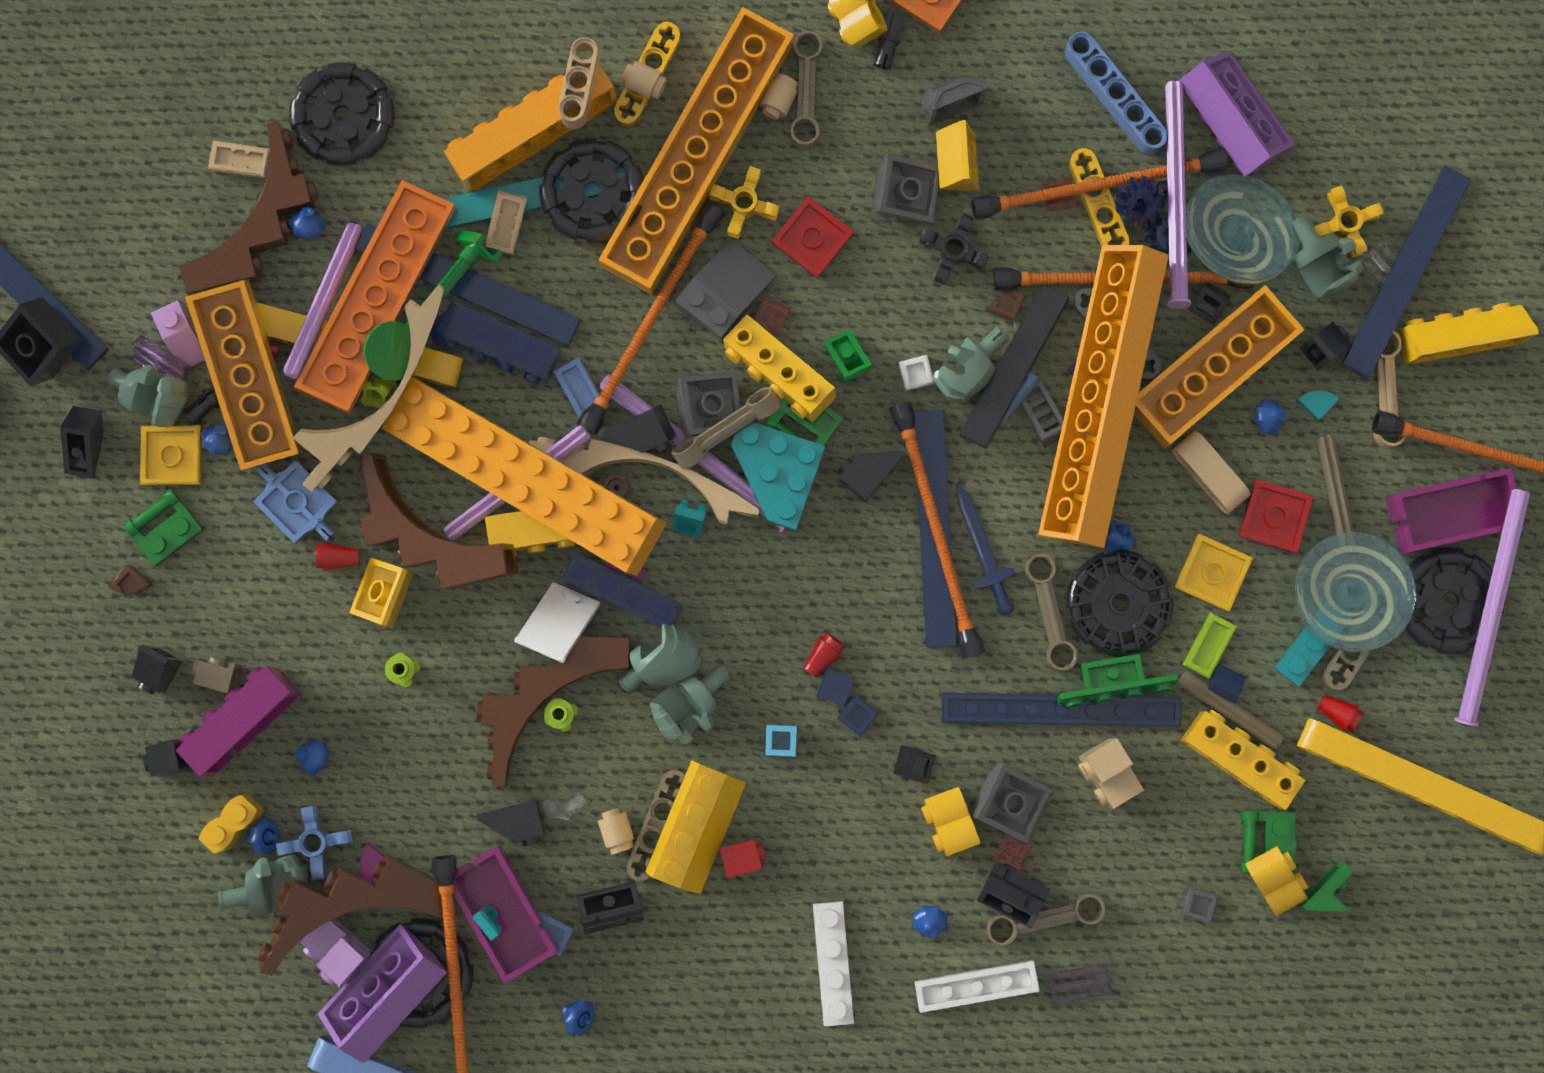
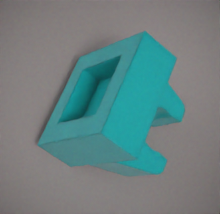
M683 500L676 507L671 531L700 539L706 515L705 506L700 504L698 510L688 508V500Z

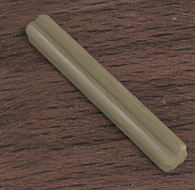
M1324 435L1317 439L1338 546H1357L1335 438L1333 435Z
M1186 671L1179 678V686L1270 748L1276 749L1282 743L1283 735L1236 703L1208 690L1209 685L1192 673Z

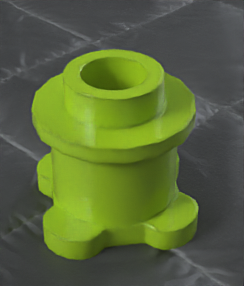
M373 374L370 381H366L362 389V404L366 407L381 408L397 390V383L394 380H384Z
M399 652L387 661L385 674L391 682L400 684L402 687H409L412 685V678L415 673L420 671L421 665L418 661H412L404 653ZM400 664H403L405 667V671L403 672V674L399 675L397 673V667Z
M559 697L553 698L545 708L544 721L552 728L560 729L563 732L569 731L572 727L571 722L574 716L578 714V707ZM558 709H563L564 717L561 720L555 717V712Z

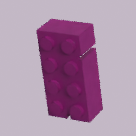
M1512 468L1396 493L1386 497L1392 524L1398 522L1399 528L1393 529L1399 554L1404 555L1501 533L1511 492L1513 489H1517ZM1525 518L1523 522V527L1526 526Z
M259 666L247 676L249 682L241 689L238 687L233 689L224 698L226 703L219 710L216 708L212 709L202 718L204 722L202 726L196 731L191 729L179 740L181 745L175 751L199 777L215 776L234 758L228 752L233 748L239 754L302 695L279 668L270 666L262 668Z
M496 846L473 860L474 863H467L457 869L454 882L455 892L453 894L505 984L560 952L561 949L549 928H541L540 924L545 922L505 850L502 846ZM491 903L499 913L496 920L498 925L502 927L501 933L492 941L472 918L478 911Z

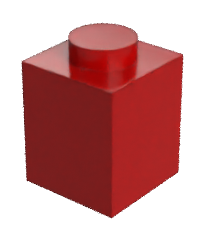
M755 838L720 847L727 878L762 869L761 862L767 861L763 844L756 845Z

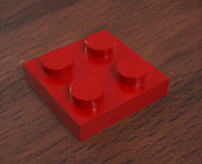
M807 196L773 238L771 244L818 279L852 237L854 231Z
M1258 479L1254 480L1238 537L1290 553H1298L1314 496Z

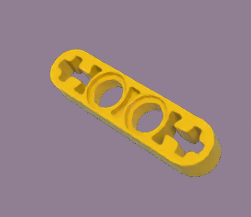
M671 22L659 24L654 30L639 62L646 65V60L651 55L661 57L663 60L662 65L656 70L662 72L663 76L681 40L678 27ZM670 30L674 40H667L664 50L669 52L665 54L660 49L663 42L661 33L666 34ZM624 88L614 108L617 122L625 127L636 125L650 99ZM630 95L635 100L632 107L635 115L624 119L623 113L620 110L622 108L628 109L631 99L626 97Z
M1081 148L1072 154L1069 167L1075 183L1079 184V182L1105 178L1096 155L1090 149ZM1079 156H1082L1084 160H1090L1087 165L1090 176L1084 180L1080 178L1086 174L1083 166L1076 165ZM1109 188L1102 189L1101 194L1097 197H1092L1087 193H1080L1101 247L1102 245H1108L1112 240L1110 232L1108 231L1106 234H1103L1102 230H1109L1114 225L1118 227V229L1113 230L1115 239H1121L1123 241L1121 245H1129V236ZM1100 209L1109 210L1113 217L1112 221L1107 224L1099 222L1096 216L1097 211Z

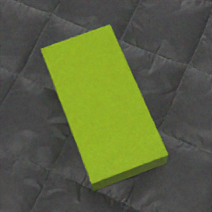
M1210 612L1182 665L1210 679L1237 626Z

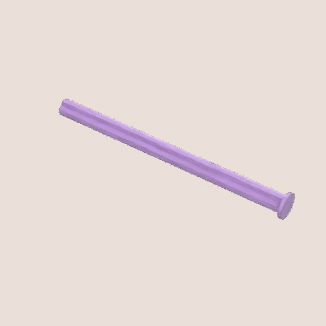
M1169 81L1165 86L1170 300L1167 302V306L1169 308L1182 309L1191 306V300L1188 299L1183 84L1180 81Z
M607 375L600 383L601 390L605 389L604 386H607L606 383L611 375ZM621 383L614 390L615 393H612L613 396L611 398L634 416L652 409L650 405ZM670 422L676 437L668 442L675 447L679 442L688 437L685 436L682 430ZM707 451L705 457L697 465L729 490L757 507L760 511L759 513L764 516L749 483ZM776 525L780 529L779 533H782L786 529Z
M1513 489L1511 492L1459 716L1454 719V721L1462 724L1479 726V722L1476 720L1530 493L1524 490Z

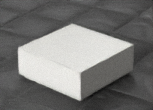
M927 355L898 363L905 391L934 384Z

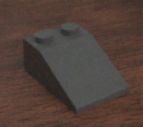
M731 239L675 300L676 307L723 343V339L741 321L777 274Z

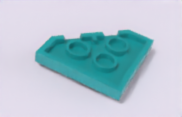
M752 421L735 432L731 449L762 508L767 522L796 532L825 446Z

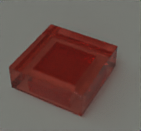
M1072 178L1042 182V190L1064 185L1068 186V184H1072ZM1075 195L1058 197L1051 200L1047 199L1045 201L1046 212L1075 208Z
M764 297L754 321L769 333L780 337L791 308Z
M1005 833L991 858L1002 865H1011L1019 872L1032 847Z

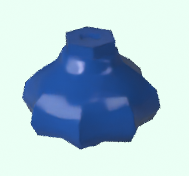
M303 207L300 212L294 213L288 226L293 230L295 237L309 240L313 237H320L322 230L326 227V223L322 220L320 213L314 212L311 207Z
M1262 399L1259 406L1254 408V422L1258 425L1261 433L1276 434L1287 419V411L1280 407L1278 401Z
M210 424L200 434L203 440L202 447L209 450L213 456L218 454L228 455L231 449H233L225 424Z
M1111 519L1104 546L1105 549L1112 553L1114 550H1129L1136 544V538L1133 536L1132 531L1129 530L1130 525L1127 523L1123 525Z
M310 738L307 743L301 745L295 752L301 771L309 772L312 775H316L321 769L326 768V762L330 755L326 748V742L318 741L315 738Z
M261 818L250 828L246 837L256 854L270 855L276 844L279 843L280 831L277 829L274 820L267 821Z
M924 905L921 910L913 913L914 922L912 927L922 937H938L941 932L947 930L949 915L942 911L938 905Z
M580 999L573 1005H566L562 1011L567 1032L582 1036L586 1030L591 1028L592 1021L596 1016L593 1003Z

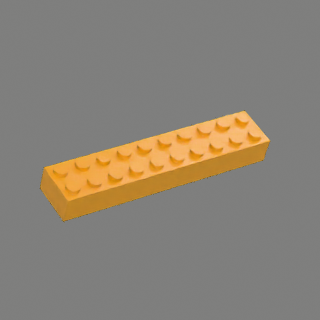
M742 7L598 260L601 268L653 295L700 209L708 198L712 184L717 182L759 108L771 80L775 79L793 48L794 34ZM639 204L642 205L643 207L641 209L639 216L637 217L635 222L626 230Z
M1102 245L1038 535L1080 545L1100 548L1105 546L1166 271L1168 254L1144 245Z
M410 377L382 429L626 573L638 576L667 524L658 517L416 378Z

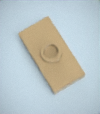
M213 140L208 169L212 172L266 179L269 169L270 149Z
M498 189L485 247L514 254L527 196Z

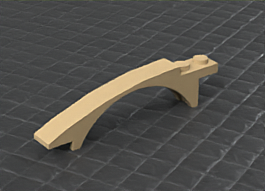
M441 284L436 287L421 306L410 299L404 307L411 333L410 358L405 375L391 398L373 414L354 424L329 430L301 428L293 439L320 460L319 464L302 484L309 491L312 492L316 486L322 489L333 476L329 473L333 466L338 464L341 467L352 454L348 450L350 447L360 454L392 412L419 362L437 316L444 287Z
M538 437L537 441L530 440L529 443L545 452L555 444L556 440ZM590 438L588 450H585V445L582 444L561 460V462L585 476L602 467L626 462L649 463L661 466L679 474L692 483L706 498L719 523L728 524L729 513L759 518V509L734 492L691 469H682L678 464L647 452L641 453L628 447Z

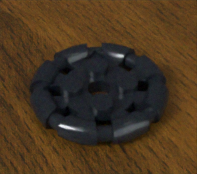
M349 62L330 63L323 70L318 71L315 69L310 72L297 86L296 90L298 93L295 100H291L289 110L291 129L296 131V141L301 148L316 160L321 158L326 160L327 164L339 166L357 164V160L364 157L368 159L376 154L388 140L386 135L389 128H393L395 117L393 99L389 98L386 92L388 87L383 80L368 68L363 70L358 68L357 64ZM333 78L336 85H328L325 88L323 82ZM353 78L360 81L358 89L350 86ZM376 96L378 100L377 105L370 107L368 99ZM309 97L316 99L313 108L306 105ZM339 108H348L350 110V117L343 122L337 121L335 119L336 111ZM372 121L378 123L376 131L369 130ZM313 123L317 130L308 132L306 125ZM359 138L361 146L351 150L349 142ZM327 140L335 143L331 150L324 147Z
M597 138L575 140L568 143L569 147L563 151H556L545 165L542 172L544 176L543 184L539 185L541 207L544 214H548L552 219L551 224L563 235L574 240L577 238L586 239L587 243L607 241L612 237L644 181V177L640 167L635 166L631 160L633 156L618 144L609 140L607 143L599 142ZM595 153L605 155L604 163L593 161ZM576 156L580 163H576L571 169L567 162ZM623 167L626 175L619 179L616 170ZM555 179L564 181L562 190L554 187ZM587 185H598L601 188L600 194L596 198L586 197L584 189ZM622 192L630 194L629 202H621ZM566 203L571 211L562 214L558 208ZM639 204L626 230L635 222V220L639 216L641 209L643 207L642 205ZM613 212L617 220L608 224L604 217ZM581 219L591 221L590 227H581Z
M1438 548L1432 550V553L1427 556L1420 555L1403 573L1408 588L1409 601L1403 584L1397 588L1396 594L1398 598L1399 617L1402 616L1406 624L1404 628L1407 633L1426 649L1428 647L1437 649V653L1455 655L1469 652V648L1476 644L1481 618H1478L1477 615L1480 608L1484 609L1493 568L1474 553L1472 555L1463 552V549ZM1437 564L1441 573L1433 576L1430 567ZM1458 564L1467 566L1464 574L1455 571ZM1481 580L1487 591L1482 593L1479 586L1475 584ZM1415 583L1422 585L1419 595L1413 592ZM1445 593H1452L1457 599V604L1452 610L1445 608L1442 603ZM1421 608L1425 618L1417 621L1413 611ZM1467 627L1470 635L1463 638L1458 630ZM1435 628L1443 630L1441 638L1434 636Z
M1114 550V553L1104 555L1102 552L1091 557L1078 568L1079 574L1075 580L1071 579L1068 587L1066 608L1070 609L1072 619L1069 621L1073 630L1085 644L1090 643L1097 648V652L1104 655L1123 657L1127 653L1136 652V654H1140L1150 649L1162 638L1160 634L1165 627H1169L1172 619L1174 602L1173 598H1170L1168 587L1171 586L1167 577L1154 562L1152 564L1143 559L1144 555L1137 552ZM1116 565L1119 573L1109 575L1107 566ZM1136 568L1145 574L1142 580L1132 575ZM1090 578L1098 582L1093 591L1085 587ZM1157 590L1159 601L1150 603L1148 591ZM1116 595H1123L1127 598L1128 607L1125 611L1120 612L1113 607L1112 600ZM1090 604L1089 610L1092 615L1083 617L1081 605ZM1148 615L1155 620L1151 628L1143 624ZM1099 625L1108 630L1104 638L1095 633ZM1132 631L1133 640L1124 642L1122 633Z
M412 918L411 922L402 925L437 957L447 971L440 982L434 986L400 1024L404 1027L420 1029L427 1028L428 1024L435 1022L441 1024L452 1017L450 996L443 993L449 983L444 927L441 926V922L433 919ZM401 922L392 925L377 938V945L373 952H370L371 955ZM456 933L463 1000L466 994H470L474 968L473 964L470 965L468 958L470 951L466 943ZM434 936L443 941L440 949L430 944ZM432 1001L434 1010L424 1012L422 1004Z

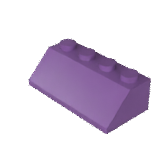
M1230 51L1203 60L1179 80L1183 84V93L1186 98L1196 106L1202 121L1210 126L1216 135L1218 144L1226 149L1232 158L1234 167L1244 177L1258 171L1295 146Z
M400 924L322 1008L318 1016L339 1050L364 1064L434 986L440 982L447 971L437 957L405 926Z

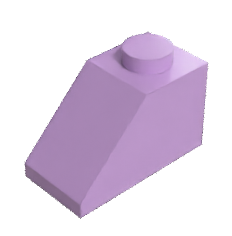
M177 300L151 312L163 341L182 371L205 362L192 318L185 305Z

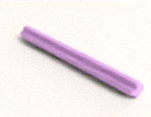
M350 222L346 225L284 366V375L289 378L298 379L305 366L363 233L362 227L358 224Z
M578 426L547 449L545 453L561 461L588 441L590 434L584 426ZM489 493L444 528L445 534L451 540L458 539L506 501Z

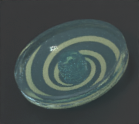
M1226 174L1214 177L1200 186L1186 207V237L1190 247L1207 268L1227 280L1242 284H1258L1272 280L1289 266L1299 247V238L1289 225L1296 220L1290 205L1274 188L1256 178L1244 177V175Z
M1346 532L1322 540L1305 555L1295 574L1294 601L1301 620L1316 638L1339 650L1365 652L1384 646L1405 629L1415 608L1416 587L1407 562L1386 541L1366 533Z

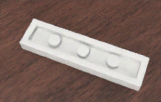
M843 901L813 904L823 1025L854 1024Z
M1033 960L914 981L920 1013L1039 992Z

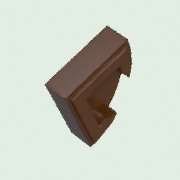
M1014 291L1003 294L991 303L987 312L1015 322L1026 293Z
M128 564L108 586L123 594H137L136 592H143L152 584L132 565Z

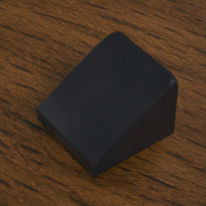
M1209 282L1204 283L1188 310L1214 325L1228 304L1231 295Z
M901 745L893 773L928 784L936 755Z

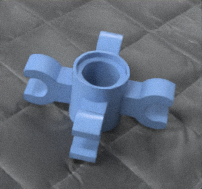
M317 806L301 808L305 832L301 834L299 840L277 843V854L279 856L301 852L303 855L310 857L312 880L328 877V870L324 854L330 846L353 842L351 830L328 834L319 828ZM313 834L321 839V847L317 851L311 850L308 845V839Z

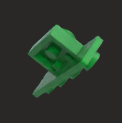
M1140 654L1081 663L1079 667L1084 690L1059 694L1057 704H1066V708H1076L1084 705V701L1095 699L1096 703H1105L1114 700L1113 696L1125 694V698H1135L1143 695V691L1154 690L1155 693H1164L1172 690V686L1176 685L1179 677L1178 674L1145 679Z

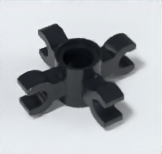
M963 214L956 232L946 237H942L934 231L924 228L919 243L940 251L942 259L934 279L935 282L945 285L953 265H958L962 261L978 270H984L989 256L969 249L966 236L974 221L973 217ZM957 244L960 246L962 253L953 256L947 252L946 246Z

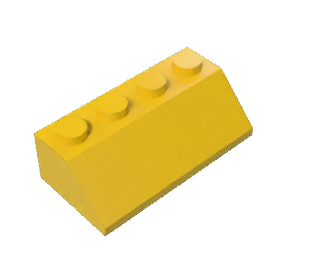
M1510 302L1494 305L1492 306L1493 310L1482 312L1481 308H1473L1464 311V315L1453 317L1452 313L1435 316V321L1424 323V318L1410 320L1406 322L1405 327L1398 331V335L1402 342L1401 349L1405 365L1519 345L1538 335V328L1522 305L1511 307Z
M691 760L645 872L652 878L677 888L701 894L746 782Z

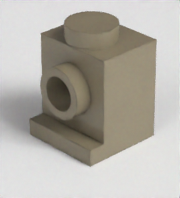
M210 657L209 662L196 660L191 672V676L194 677L193 684L230 693L236 688L242 665L229 663V667H226L228 661Z

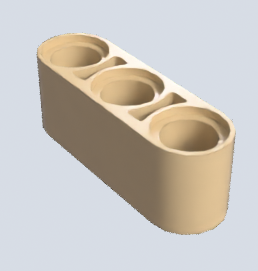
M581 37L572 44L558 105L561 120L570 129L581 128L588 119L600 64L598 47L588 37ZM583 50L593 52L592 57L587 60L580 59L578 55ZM583 78L587 83L583 88L576 89L572 87L573 81ZM571 107H577L581 110L580 114L576 117L565 115L566 111Z
M1196 430L1191 432L1171 450L1174 457L1225 514H1230L1251 496L1247 486Z

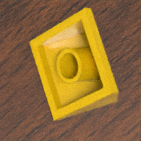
M958 121L936 131L940 189L966 192L979 191L976 138L967 121Z
M370 557L350 613L393 629L414 573Z

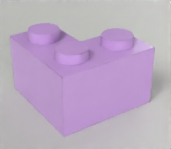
M336 918L322 924L300 942L305 946L303 951L310 959L315 962L320 960L316 965L321 970L319 974L330 985L336 983L338 986L346 983L371 956L370 952H372Z

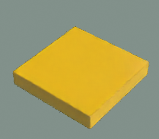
M141 426L140 485H201L202 438L200 434L202 426H171L169 428Z
M1198 533L1174 588L1219 609L1230 612L1253 557Z

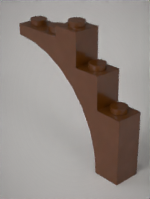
M279 121L267 124L270 143L269 169L263 191L253 212L240 229L221 246L201 258L180 265L186 294L189 296L249 279L250 284L261 282L260 272H264L260 256L255 255V253L289 245L287 236L291 235V230L288 226L287 218L282 219V217L300 212L303 207L316 208L314 199L318 198L315 183L314 181L309 182L304 174H300L297 159L295 156L291 157L289 147L293 146L289 129H284Z
M368 453L360 456L362 463L360 472L365 480L367 489L366 503L371 510V514L361 516V534L366 542V546H383L399 542L398 555L403 562V567L417 568L436 563L435 573L438 582L441 584V589H456L519 574L513 544L500 543L473 546L451 540L434 531L420 520L401 498L391 478L385 455Z
M580 637L564 663L551 658L552 661H556V666H520V672H515L514 689L519 690V696L483 695V701H478L477 718L482 719V725L494 726V732H489L488 748L493 750V762H488L487 778L492 780V786L508 785L510 763L518 739L529 720L548 699L562 688L586 676L604 671L630 669V638Z
M388 854L385 855L383 861L379 859L376 862L371 876L374 877L372 881L340 865L336 872L331 871L324 883L325 892L292 877L288 884L285 882L282 884L277 893L276 899L279 900L277 903L279 910L286 914L285 916L280 915L272 929V932L275 934L270 944L264 943L258 954L257 960L260 961V970L272 976L284 957L305 936L322 924L346 913L367 908L400 907L419 910L440 918L443 913L442 896L439 893V885L435 877Z

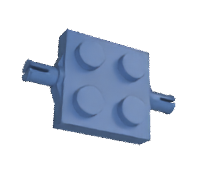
M297 460L286 470L277 474L267 463L261 464L262 468L258 467L256 469V472L268 483L264 491L253 502L294 544H298L308 533L314 530L326 542L331 538L324 530L331 537H334L336 533L330 529L324 520L327 514L339 502L324 487L320 489L316 486L311 492L303 486L304 480L310 473Z

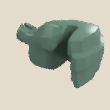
M1306 214L1289 224L1303 245L1302 250L1294 258L1299 273L1312 295L1318 298L1333 296L1348 290L1359 279L1358 275L1364 268L1361 260L1352 261L1346 255L1357 247L1352 238H1340L1333 232L1324 237L1322 235L1319 236Z
M995 327L978 345L967 337L961 347L951 345L947 354L965 369V373L957 375L945 366L935 371L933 375L934 383L945 398L964 403L978 394L987 385L996 369L990 357L1004 343L1009 341L1004 333L994 341L1001 334V330L998 327Z
M145 365L143 368L136 369L129 374L115 368L109 373L107 378L109 385L119 389L118 402L121 406L136 414L151 415V425L171 427L181 416L187 402L189 393L188 383L177 377L159 372L150 365Z
M663 624L662 644L656 649L646 644L639 645L630 652L632 668L619 677V684L625 691L631 692L643 681L652 686H667L691 676L697 671L702 661L695 638L674 625Z
M716 665L701 680L691 675L678 683L670 685L650 702L653 719L665 738L673 739L680 744H687L693 740L692 732L697 727H702L706 732L714 727L713 714L717 704L711 694L731 679L729 673L722 665Z
M296 854L284 856L272 862H268L266 857L260 858L246 873L245 887L218 892L221 910H226L228 908L249 905L254 917L279 910L277 904L279 900L276 899L280 887L284 882L288 884L292 877L308 884L307 866L301 864Z

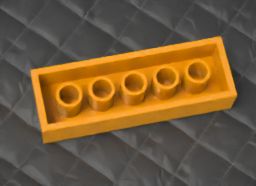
M600 64L586 122L617 103L614 86ZM558 75L554 77L543 90L530 92L519 105L504 108L499 112L498 118L490 123L487 121L480 123L473 129V133L466 138L459 137L448 144V149L444 153L469 193L476 192L575 130L563 124L558 111L565 76ZM578 78L573 81L572 87L576 89L583 88L587 81L583 78ZM571 107L566 111L565 115L576 117L580 114L581 110L577 107Z
M249 279L186 296L185 299L240 470L299 454L303 451L302 446L293 439L297 433Z
M1266 285L1263 286L1138 393L1134 415L1164 449L1167 448L1305 329Z

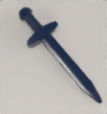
M958 482L956 483L959 509L985 574L973 582V587L984 588L991 586L998 604L996 609L1000 615L1010 614L1013 612L1014 605L1009 602L1002 582L1015 574V569H998L973 501L961 483Z

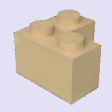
M1109 738L1078 756L1082 762L1078 767L1086 780L1090 779L1094 782L1097 789L1093 792L1102 806L1107 804L1110 809H1114L1144 791L1130 767L1133 763L1118 738Z

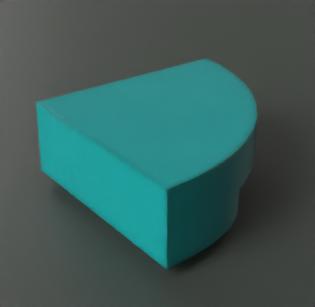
M1317 390L1304 394L1296 402L1318 421L1340 398L1333 393Z
M492 903L472 917L491 941L501 933L502 927L498 925L496 920L499 913Z

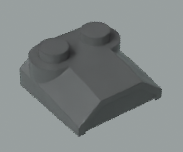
M961 76L954 79L949 85L941 88L937 86L927 90L924 93L925 97L920 102L925 111L924 116L928 126L982 105L987 91L985 82Z
M889 153L885 155L878 170L873 202L875 212L883 218L896 217L934 224L935 219L933 217L939 185L938 165Z
M737 371L680 376L677 379L676 397L681 428L686 437H697L741 408L736 378Z
M998 763L988 773L975 800L973 817L1028 843V838L1053 789L1002 763Z

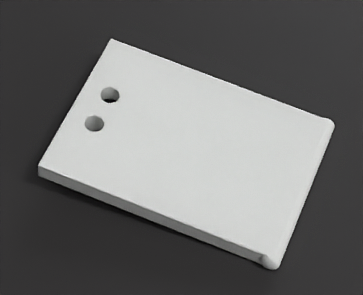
M553 582L518 636L514 639V642L564 663L598 610L600 602Z

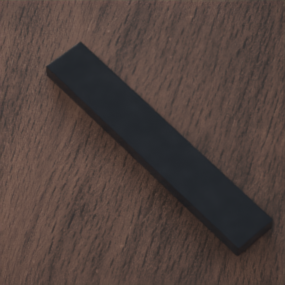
M1042 285L996 367L993 376L987 383L960 432L961 438L985 449L988 448L1066 308L1069 296Z

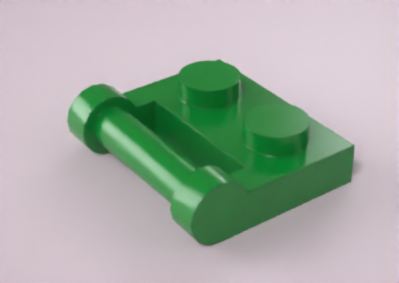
M784 399L779 409L772 415L765 426L804 439L781 422L783 417L787 415L816 436L818 439L815 443L825 446L842 423L843 418L827 407L812 423L806 417L804 419L799 418L790 409L791 404Z
M171 488L163 493L164 497L134 520L129 519L122 524L127 533L135 540L156 567L204 531ZM170 506H173L177 512L144 536L140 529Z
M1241 811V820L1244 821V862L1241 863V872H1249L1245 863L1256 858V821H1263L1264 853L1278 847L1282 854L1288 852L1296 865V812Z

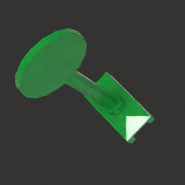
M460 229L453 238L464 249L458 255L459 259L439 283L444 287L441 301L467 269L473 267L478 259L497 262L503 253L499 249L483 246V242L486 239L483 234ZM397 321L380 323L369 332L364 341L363 355L366 365L373 374L384 380L396 381L402 379L405 375L411 349L409 321L406 324Z

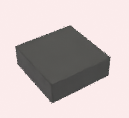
M1188 886L1181 916L1211 924L1219 895Z

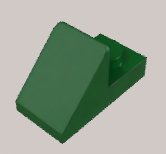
M850 329L824 341L825 348L835 363L843 383L873 369L871 362Z
M1337 862L1306 894L1308 899L1297 906L1305 911H1349L1333 893L1335 891L1339 893L1349 884L1350 879L1348 877L1353 871L1345 863Z

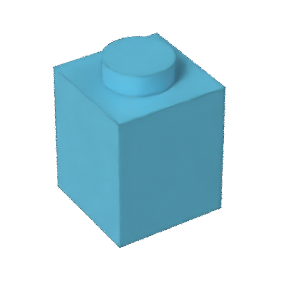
M766 725L765 755L796 756L797 726Z

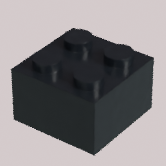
M43 297L20 304L0 330V354L31 387L52 379L75 351L82 339Z

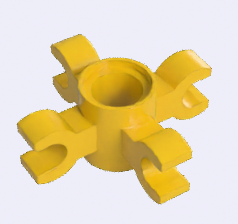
M750 166L744 185L734 191L712 184L709 200L730 205L734 213L727 231L730 237L739 239L745 219L752 217L754 214L772 221L777 219L780 206L757 200L755 190L761 176V169ZM741 197H747L753 203L750 207L743 209L738 207L736 202Z
M1342 185L1333 188L1326 195L1330 205L1333 207L1335 216L1331 221L1316 225L1313 228L1319 236L1322 235L1324 237L1333 232L1340 238H1352L1357 246L1349 252L1353 259L1368 251L1358 229L1361 228L1363 223L1380 218V215H1383L1384 212L1380 203L1362 210L1355 206H1349ZM1342 216L1351 219L1353 223L1352 228H1347L1342 224Z

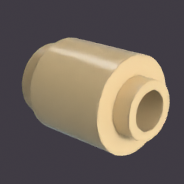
M635 61L633 65L628 64L622 76L626 89L648 99L653 97L657 100L661 97L668 78L662 76V72L639 61Z
M778 73L775 79L771 80L759 104L763 109L762 113L774 120H778L779 117L785 118L797 94L796 87L798 83L794 79Z
M619 808L601 813L603 819L597 822L605 847L609 848L611 855L633 848L632 840H634V835L627 813H620Z

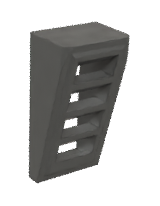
M1039 380L1020 404L1045 448L1059 441L1064 418L1043 381ZM1041 392V398L1028 404L1026 399ZM1047 403L1048 407L1035 414L1033 413V409ZM1053 414V418L1042 424L1039 423L1038 420ZM1058 424V427L1048 431L1047 433L1044 432L1045 430Z

